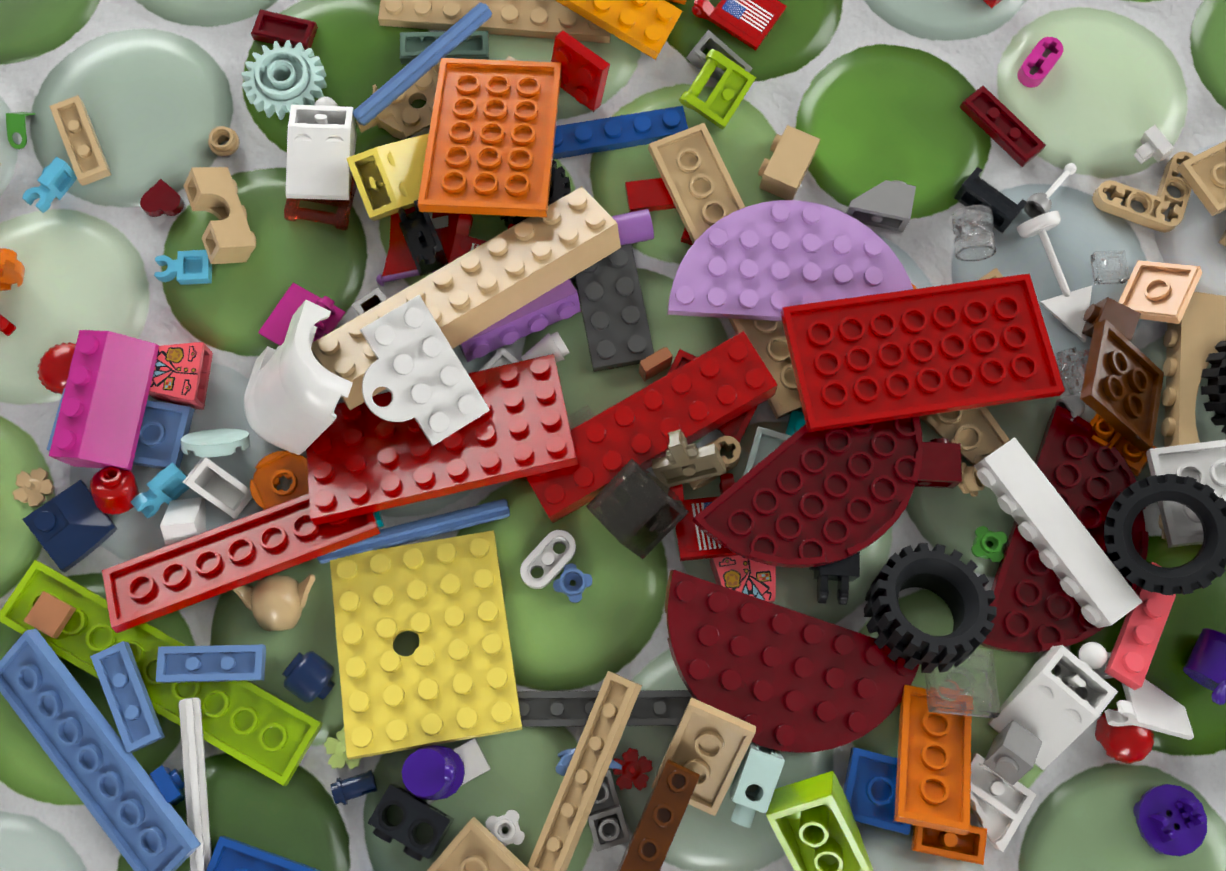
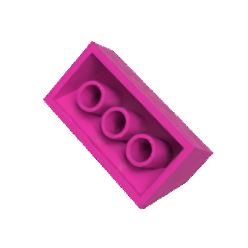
M79 330L49 457L73 467L102 469L116 467L123 470H132L159 345L111 331Z

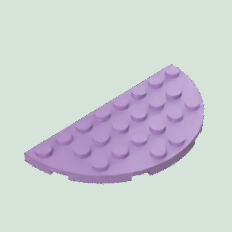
M777 200L747 206L725 216L709 227L694 242L680 263L673 280L667 315L782 321L780 313L782 307L911 290L913 286L902 263L892 249L874 231L857 219L834 208L813 202Z

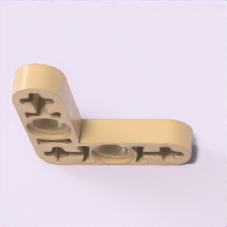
M1184 151L1178 152L1167 162L1156 196L1109 180L1100 184L1092 196L1093 203L1101 211L1159 232H1170L1181 223L1192 190L1182 175L1177 177L1179 174L1177 168L1180 165L1178 163H1182L1194 157V155ZM1174 186L1178 188L1181 197H1172L1168 193L1167 187ZM1105 192L1111 193V194H1110V198H1111L1112 200L1106 199V198H1107V194H1106ZM1135 200L1142 203L1144 212L1134 211L1130 205L1131 201ZM1168 207H1172L1169 210L1167 219L1170 220L1168 222L1165 220V215L1163 213L1168 209Z

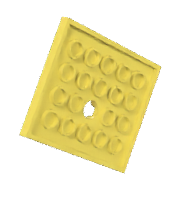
M494 530L371 550L330 560L346 755L349 760L523 729ZM404 631L416 633L420 640L419 647L410 656L398 655L394 650L395 638Z

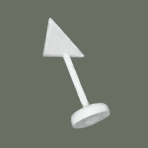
M1058 211L1047 212L1020 224L1017 227V231L1022 238L1040 236L1062 291V295L1040 301L1039 303L1082 342H1086L1087 335L1082 333L1086 322L1083 318L1086 310L1090 307L1092 285L1070 292L1046 232L1056 227L1061 222V217Z

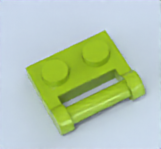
M710 49L705 57L707 61L689 90L682 93L679 101L685 107L696 111L723 130L756 77L719 51ZM716 67H719L724 73L707 100L703 102L698 96Z

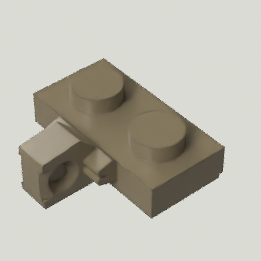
M681 429L668 433L669 450H666V456L652 459V471L663 489L726 473L725 463L715 444L697 448L695 443L688 445Z

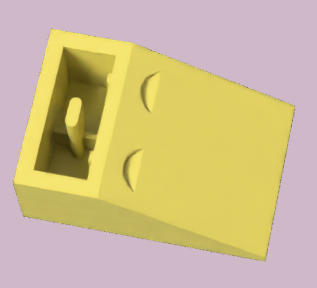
M429 133L378 146L346 158L371 220L377 221L396 214L400 208L406 210L414 207V201L418 200Z

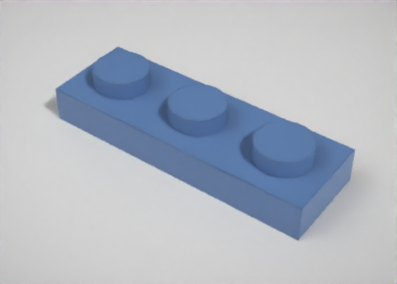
M122 641L90 656L126 752H136L165 738L129 642Z
M261 644L158 647L156 682L265 681L266 646Z

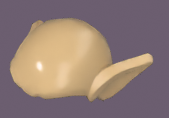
M310 574L306 579L298 583L297 580L289 576L271 575L260 579L254 587L243 585L233 589V591L239 596L244 605L253 612L254 618L265 631H284L296 626L316 578L315 575Z

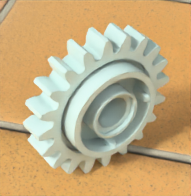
M287 40L282 48L277 41H274V48L272 50L263 45L264 54L260 55L253 52L252 55L256 62L246 61L245 65L248 71L241 74L245 81L242 83V87L250 104H254L258 112L264 110L268 118L276 112L279 120H282L285 113L288 112L290 115L291 105L314 106V97H324L321 89L327 87L324 79L327 75L320 57L315 56L311 48L304 50L300 42L295 48H292L290 40Z

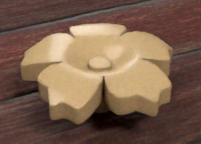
M41 467L37 470H32L30 474L21 471L20 474L16 475L17 481L15 484L20 488L12 492L15 500L23 503L28 502L30 507H39L46 500L44 495L53 494L55 486L50 479H47L48 472Z

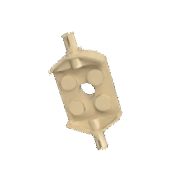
M440 62L367 125L363 126L355 121L360 132L363 133L377 125L379 129L383 128L393 137L403 140L429 127ZM376 84L373 85L374 94L378 90ZM417 99L426 101L422 108H413L411 106L412 102Z

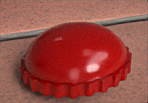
M64 342L60 345L56 344L54 347L49 348L43 357L40 358L39 370L37 371L39 374L38 379L42 381L41 384L46 386V389L53 393L62 395L66 387L76 344L71 342L68 344Z

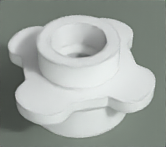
M508 810L505 815L499 817L492 815L486 820V828L504 846L512 843L519 845L525 838V834L520 830L518 823L519 813L515 810ZM505 826L509 829L506 834L502 832V828Z

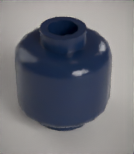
M309 651L304 655L299 652L282 673L286 677L284 687L305 703L312 702L316 697L323 700L336 684L331 680L335 671L334 667L313 651Z

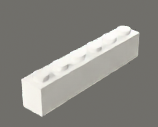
M1015 437L974 465L981 483L991 488L998 498L997 502L1000 508L1005 513L1010 514L1017 522L1020 534L1027 541L1033 543L1039 551V558L1042 563L1049 569H1052L1059 577L1062 589L1069 596L1075 598L1081 606L1082 615L1089 623L1097 628L1111 626L1142 603L1139 596Z

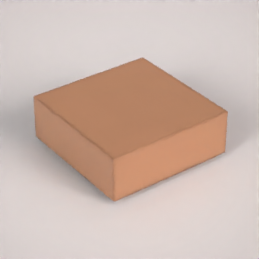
M663 347L640 361L639 374L644 382L671 366L673 355L667 347Z
M43 591L24 619V622L57 639L77 608Z

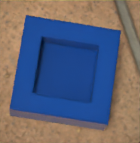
M162 765L150 773L167 803L177 805L185 799V792L183 790L184 778L176 768L171 771L170 768Z

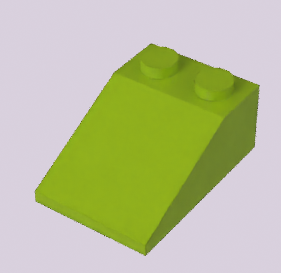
M834 771L774 790L766 817L794 871H874L848 799Z

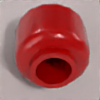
M116 467L103 468L95 473L90 480V491L94 503L103 513L111 515L122 514L134 507L131 501L139 494L136 479L130 470L118 469Z

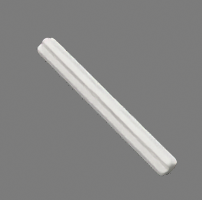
M192 697L179 701L187 826L201 843L189 856L190 871H206L212 857L201 700L197 697Z

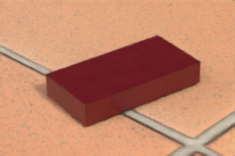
M260 9L251 36L253 40L274 44V41H277L283 47L287 40H290L292 48H295L300 42L304 50L311 48L318 27L314 21Z

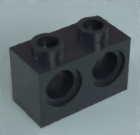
M390 784L370 817L368 824L375 827L372 832L374 835L388 843H391L393 839L405 845L404 853L421 861L423 857L430 859L434 856L454 818L397 784ZM392 805L399 806L403 811V819L397 826L390 824L386 817L387 810ZM423 822L428 823L433 828V838L429 843L420 842L416 836L417 827Z

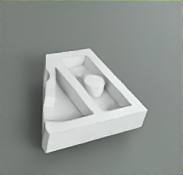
M973 753L971 756L970 808L981 827L987 828V837L993 847L1000 852H1004L1037 794L1018 781L1011 785L983 764L985 758L978 753Z

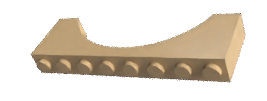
M1194 292L1180 324L1167 323V331L1163 339V344L1167 347L1166 360L1163 364L1166 388L1162 394L1165 418L1161 425L1164 447L1200 443L1196 427V397L1202 379V370L1206 369L1209 365L1206 362L1210 353H1218L1215 346L1220 341H1226V296ZM1160 514L1158 523L1159 527L1162 529V539L1166 540V535Z

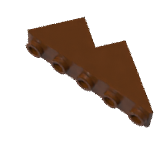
M669 759L667 760L647 799L637 828L624 852L617 871H660L700 774Z

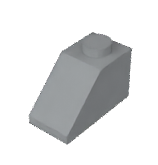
M885 180L853 199L847 208L846 214L866 225L903 232L911 219L916 186L907 185L899 180Z

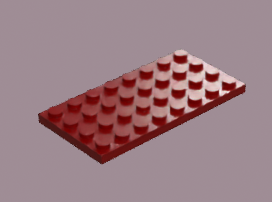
M1030 273L782 307L780 312L808 433L1060 396L1065 392Z
M554 354L468 373L490 411L434 446L430 444L415 418L403 422H390L373 414L365 402L352 410H349L344 402L337 404L334 411L337 418L306 449L310 519L315 526L578 465ZM390 392L375 395L372 399L377 406L385 407L391 402L392 395Z

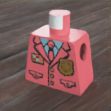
M204 342L159 346L149 395L160 401L204 410L213 356L212 351Z
M740 555L710 558V566L716 584L770 603L775 602L776 566L752 561Z

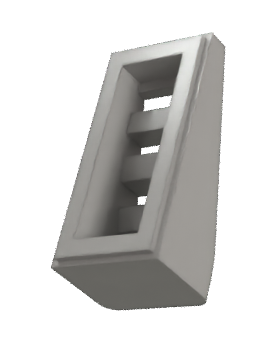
M709 30L686 57L692 64L702 69L707 61L705 59L706 55L702 51L705 48L708 50L715 49L750 73L753 69ZM716 67L711 77L719 81L724 71Z

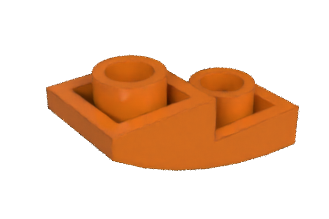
M1096 414L1090 421V424L1099 437L1093 434L1091 438L1102 447L1111 442L1108 448L1111 449L1115 446L1133 474L1138 477L1148 463L1146 456L1148 450L1142 452L1138 450L1101 416Z

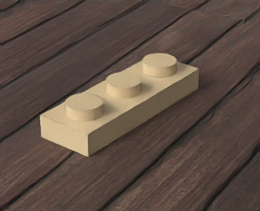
M79 95L49 106L78 182L85 186L111 176L112 174L89 115Z

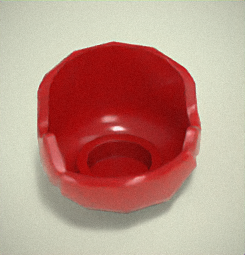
M1105 712L1097 720L1095 738L1102 744L1107 752L1106 754L1114 758V760L1132 764L1142 761L1151 752L1154 745L1152 730L1135 725L1111 726L1107 723Z

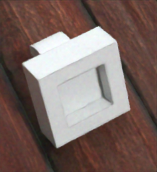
M1154 125L1144 132L1140 140L1143 145L1136 150L1137 153L1134 154V157L1140 164H1143L1153 156L1159 164L1170 156L1174 147Z

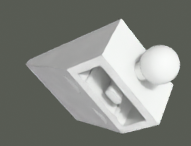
M330 97L319 98L314 106L291 105L287 134L286 198L349 200L352 172L346 158L355 155L357 139L353 107L338 106Z
M1088 642L1082 645L1078 654L1079 659L1063 645L1052 646L1049 651H1045L987 723L996 732L1000 733L1014 720L1043 741L1034 763L1041 770H1044L1100 716L1118 693L1115 688L1092 670L1103 667L1108 658L1106 649L1097 642ZM1054 667L1056 668V674H1055V675H1053V674L1051 673V670H1052ZM1077 687L1083 690L1082 698L1075 693Z

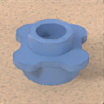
M569 563L565 565L564 572L560 578L553 582V588L556 592H562L567 595L570 602L578 603L582 599L583 591L592 585V577L589 574H583L582 571L577 569L575 564ZM571 580L576 581L575 586L570 585Z

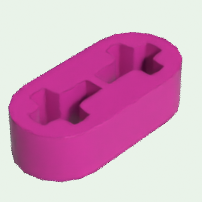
M1044 37L1038 42L1017 73L1020 83L1026 87L1033 88L1043 82L1064 51L1062 43L1057 38ZM1048 49L1052 53L1045 58L1042 55ZM1034 66L1038 67L1039 69L1034 75L1029 73Z

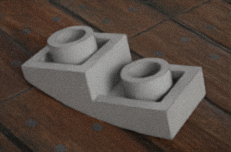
M609 768L588 817L597 852L630 841Z

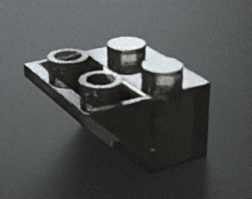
M633 459L586 506L622 545L642 559L689 513L673 490Z

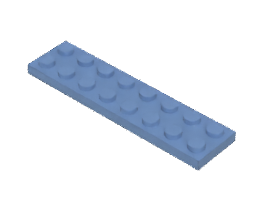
M36 628L25 631L0 660L1 694L134 871H176L201 843L172 805L166 802L156 784L133 754L126 752L120 737Z

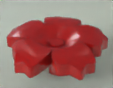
M629 748L627 752L622 754L623 760L613 759L622 765L621 770L613 769L614 775H620L615 783L619 786L620 790H630L632 782L639 791L647 787L649 777L643 773L653 770L652 761L647 760L645 756L638 759L637 749Z

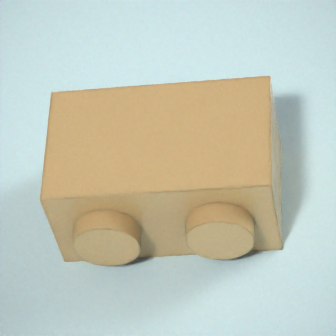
M787 125L783 134H777L773 140L770 151L774 153L771 159L765 158L759 169L758 175L762 177L759 188L785 200H793L816 153L820 139Z

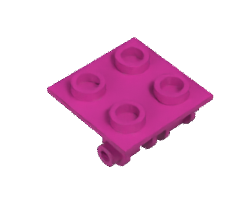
M292 283L258 334L281 346L285 341L293 314L305 300L331 311L328 319L314 325L317 329L313 342L323 337L325 333L332 332L346 312L334 306L335 302L327 296L320 298L299 285Z

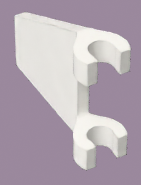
M1107 653V662L1103 667L1094 669V672L1103 679L1113 678L1104 672L1111 653ZM1146 679L1142 687L1137 690H1133L1122 683L1126 700H1119L1117 702L1118 711L1111 709L1104 711L1107 723L1111 726L1135 725L1187 740L1194 738L1185 707Z

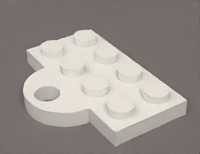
M420 295L360 329L378 359L370 365L362 380L364 402L377 417L390 422H403L415 418L430 444L434 446L490 411ZM378 387L387 388L392 395L391 402L385 407L377 406L373 402L372 394Z

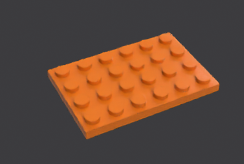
M441 58L418 197L419 212L547 218L562 73L561 63Z

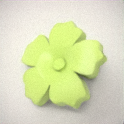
M344 727L336 733L337 739L333 737L327 738L324 746L326 747L327 754H333L328 760V764L331 765L332 769L344 768L346 764L350 769L360 766L362 758L352 760L347 758Z

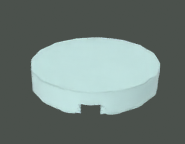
M241 429L202 430L184 435L180 439L182 452L189 455L191 450L194 451V456L198 457L232 455V453L236 452V447L241 446V450L244 451L250 446L249 433Z

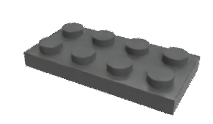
M632 244L621 245V248L575 275L593 372L640 364L641 360L654 353Z

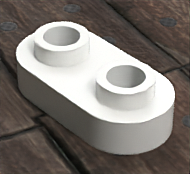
M554 530L527 556L521 564L520 574L523 582L528 587L542 589L548 586L565 565L570 562L576 552L573 536L564 530ZM558 543H562L566 547L565 551L561 554H557L553 550V547ZM536 567L544 571L540 578H534L531 575L532 570Z

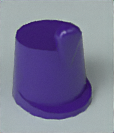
M1203 628L1183 671L1198 684L1212 690V701L1218 705L1226 703V634L1213 629Z
M437 745L421 747L408 756L402 768V780L407 790L418 798L429 801L445 799L455 794L463 784L465 776L464 763L459 754L451 748Z

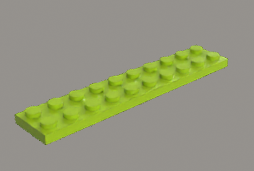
M34 560L0 610L1 623L20 634L27 630L35 629L24 622V619L43 591L77 608L57 639L38 630L58 656L98 678L90 656L122 641L129 642L155 712L180 726L179 701L185 698H199L201 700L203 740L283 786L288 785L323 725L321 721L250 681L156 682L158 647L187 645L147 622L116 633L111 628L107 600L44 563Z

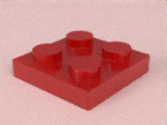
M562 30L555 36L551 62L561 63L560 88L574 97L580 104L585 105L594 112L601 106L610 64Z

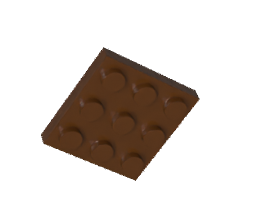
M1104 319L1094 324L1080 399L1138 450L1142 452L1153 449L1164 372L1110 322Z

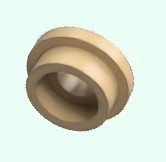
M219 126L214 128L209 134L208 145L211 151L218 156H229L236 152L239 147V137L231 128ZM223 141H228L226 144L221 145Z

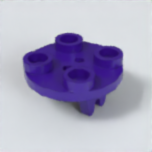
M1170 784L1152 787L1142 795L1140 801L1133 808L1141 836L1159 854L1180 857L1193 853L1202 845L1207 833V816L1202 803L1192 792L1185 788ZM1167 810H1168L1169 813H1170L1169 816L1166 815V811H1167ZM1175 823L1177 824V829H1176V830L1174 829V824H1175Z

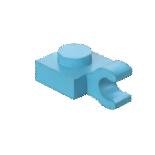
M55 157L51 164L44 168L42 175L38 178L37 181L41 185L26 190L22 199L27 204L32 205L36 199L40 198L35 206L42 213L46 212L50 208L53 199L61 200L77 180L75 172L65 161Z

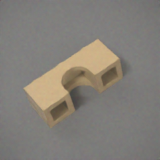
M192 167L184 183L192 211H206L219 219L210 221L202 236L210 264L247 262L251 253L256 248V237L254 232L250 231L246 209L240 203L237 194V183L232 179L228 167Z

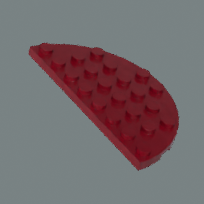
M1057 405L1053 408L1035 464L1110 559L1104 541L1105 519L1114 500L1128 486L1136 482L1135 476L1116 447L1108 448L1111 442L1103 447L1091 438L1093 434L1097 437L1099 436L1092 429V425L1078 415L1073 418L1071 411ZM1142 509L1136 516L1132 526V541L1136 551L1146 560L1149 532L1145 531L1144 509ZM1014 521L1003 553L1004 558L999 564L991 588L996 599L989 606L997 607L996 617L991 621L994 623V626L981 645L1005 652L1038 653L1049 651L1052 646L1063 645L1067 647L1076 644L1103 629L1104 627L1097 628L1084 618L1081 613V606L1074 597L1069 596L1062 589L1059 577L1052 569H1049L1042 563L1039 558V551L1032 542L1027 541L1020 534L1018 524ZM1125 578L1128 584L1135 591L1138 586Z
M919 416L809 433L805 424L693 518V522L706 535L726 549L752 561L786 568H806L822 566L851 557L882 537L898 520L908 505L914 487L918 482L922 465L923 441Z
M670 570L666 587L665 613L669 635L667 640L677 671L694 699L755 725L756 732L751 743L778 751L795 753L819 752L849 744L876 728L894 711L902 701L904 684L911 686L920 664H917L913 670L903 667L905 659L899 656L895 662L887 657L891 649L886 645L879 649L874 643L876 638L677 570Z

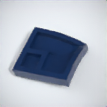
M82 480L77 481L22 519L55 564L64 573L92 553L117 530L108 514L103 513L96 507L91 491Z

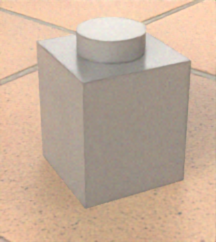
M1012 720L993 739L983 764L1011 785H1014L1033 768L1043 741Z

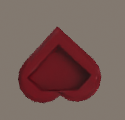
M160 179L142 196L140 205L145 213L151 217H158L162 214L175 216L183 210L184 202L174 189Z

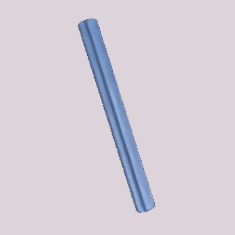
M482 2L477 4L353 111L356 121L363 126L367 125L439 63L441 58L446 57L490 19L492 12L489 7Z
M501 499L381 529V534L317 557L319 563L325 564L330 562V560L388 548L507 518L510 516L508 502L506 499Z

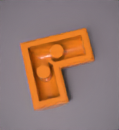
M914 825L911 850L984 865L987 828L970 825V832L965 836Z

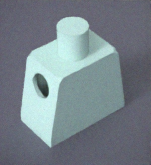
M750 743L734 776L730 789L731 800L736 803L731 817L732 822L751 828L756 811L767 812L785 759L778 750ZM752 784L759 785L754 792L746 791L747 787Z

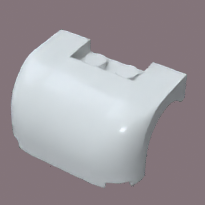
M305 300L293 314L284 343L281 346L279 345L276 350L267 346L256 359L244 396L246 418L256 434L270 444L297 455L303 453L337 418V415L334 414L335 407L341 396L348 398L353 383L327 370L314 357L311 350L317 329L314 325L328 319L331 311L308 300Z

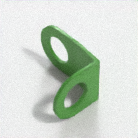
M6 113L7 137L13 148L22 149L26 146L25 116L35 115V113ZM15 132L19 133L22 137V142L19 145L13 141V134Z

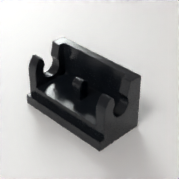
M977 167L962 184L954 198L1003 234L1027 202L1022 199L1017 205L981 179L979 176L983 170Z
M418 200L414 201V212L406 214L405 210L400 208L398 215L401 220L399 223L419 275L422 276L448 264V260L429 213L419 212Z

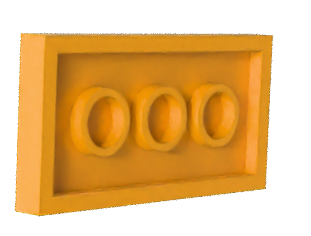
M555 0L655 60L682 13V10L665 0Z

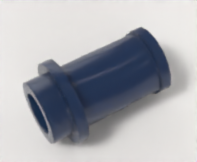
M372 770L344 780L339 777L336 778L337 782L330 784L336 805L339 803L347 805L348 800L378 791Z

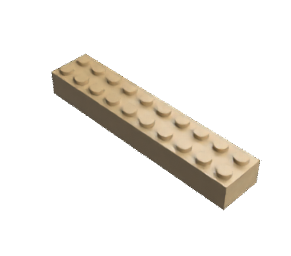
M581 186L548 206L547 218L528 217L314 341L311 346L312 353L316 360L327 370L353 382L348 398L341 396L349 410H352L364 402L362 380L370 365L378 360L360 329L420 295L453 349L620 249L618 224ZM378 387V388H376V389L374 390L373 394H372V397L375 396V395H377L378 393L382 392L383 390H385V389H387V388H385V387Z

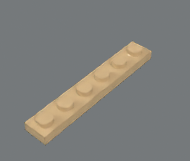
M607 672L527 865L529 870L567 871L642 685L616 673Z

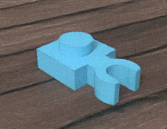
M206 250L178 251L176 260H172L165 255L155 257V261L159 266H167L165 271L155 272L154 276L161 282H169L177 277L176 280L180 285L212 283V264H210Z
M172 462L146 484L150 488L147 492L140 493L132 499V505L138 512L141 511L146 518L152 517L158 512L162 503L165 502L169 505L170 501L176 500L189 489L187 485L182 483L188 475Z

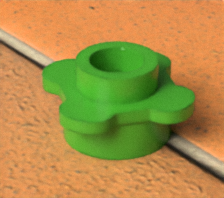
M986 526L978 527L975 530L977 537L974 539L973 546L971 547L972 554L975 557L991 559L995 563L1000 562L1004 558L1002 549L1004 543L1008 540L1007 535L1003 531H990ZM987 541L992 543L991 547L987 546Z

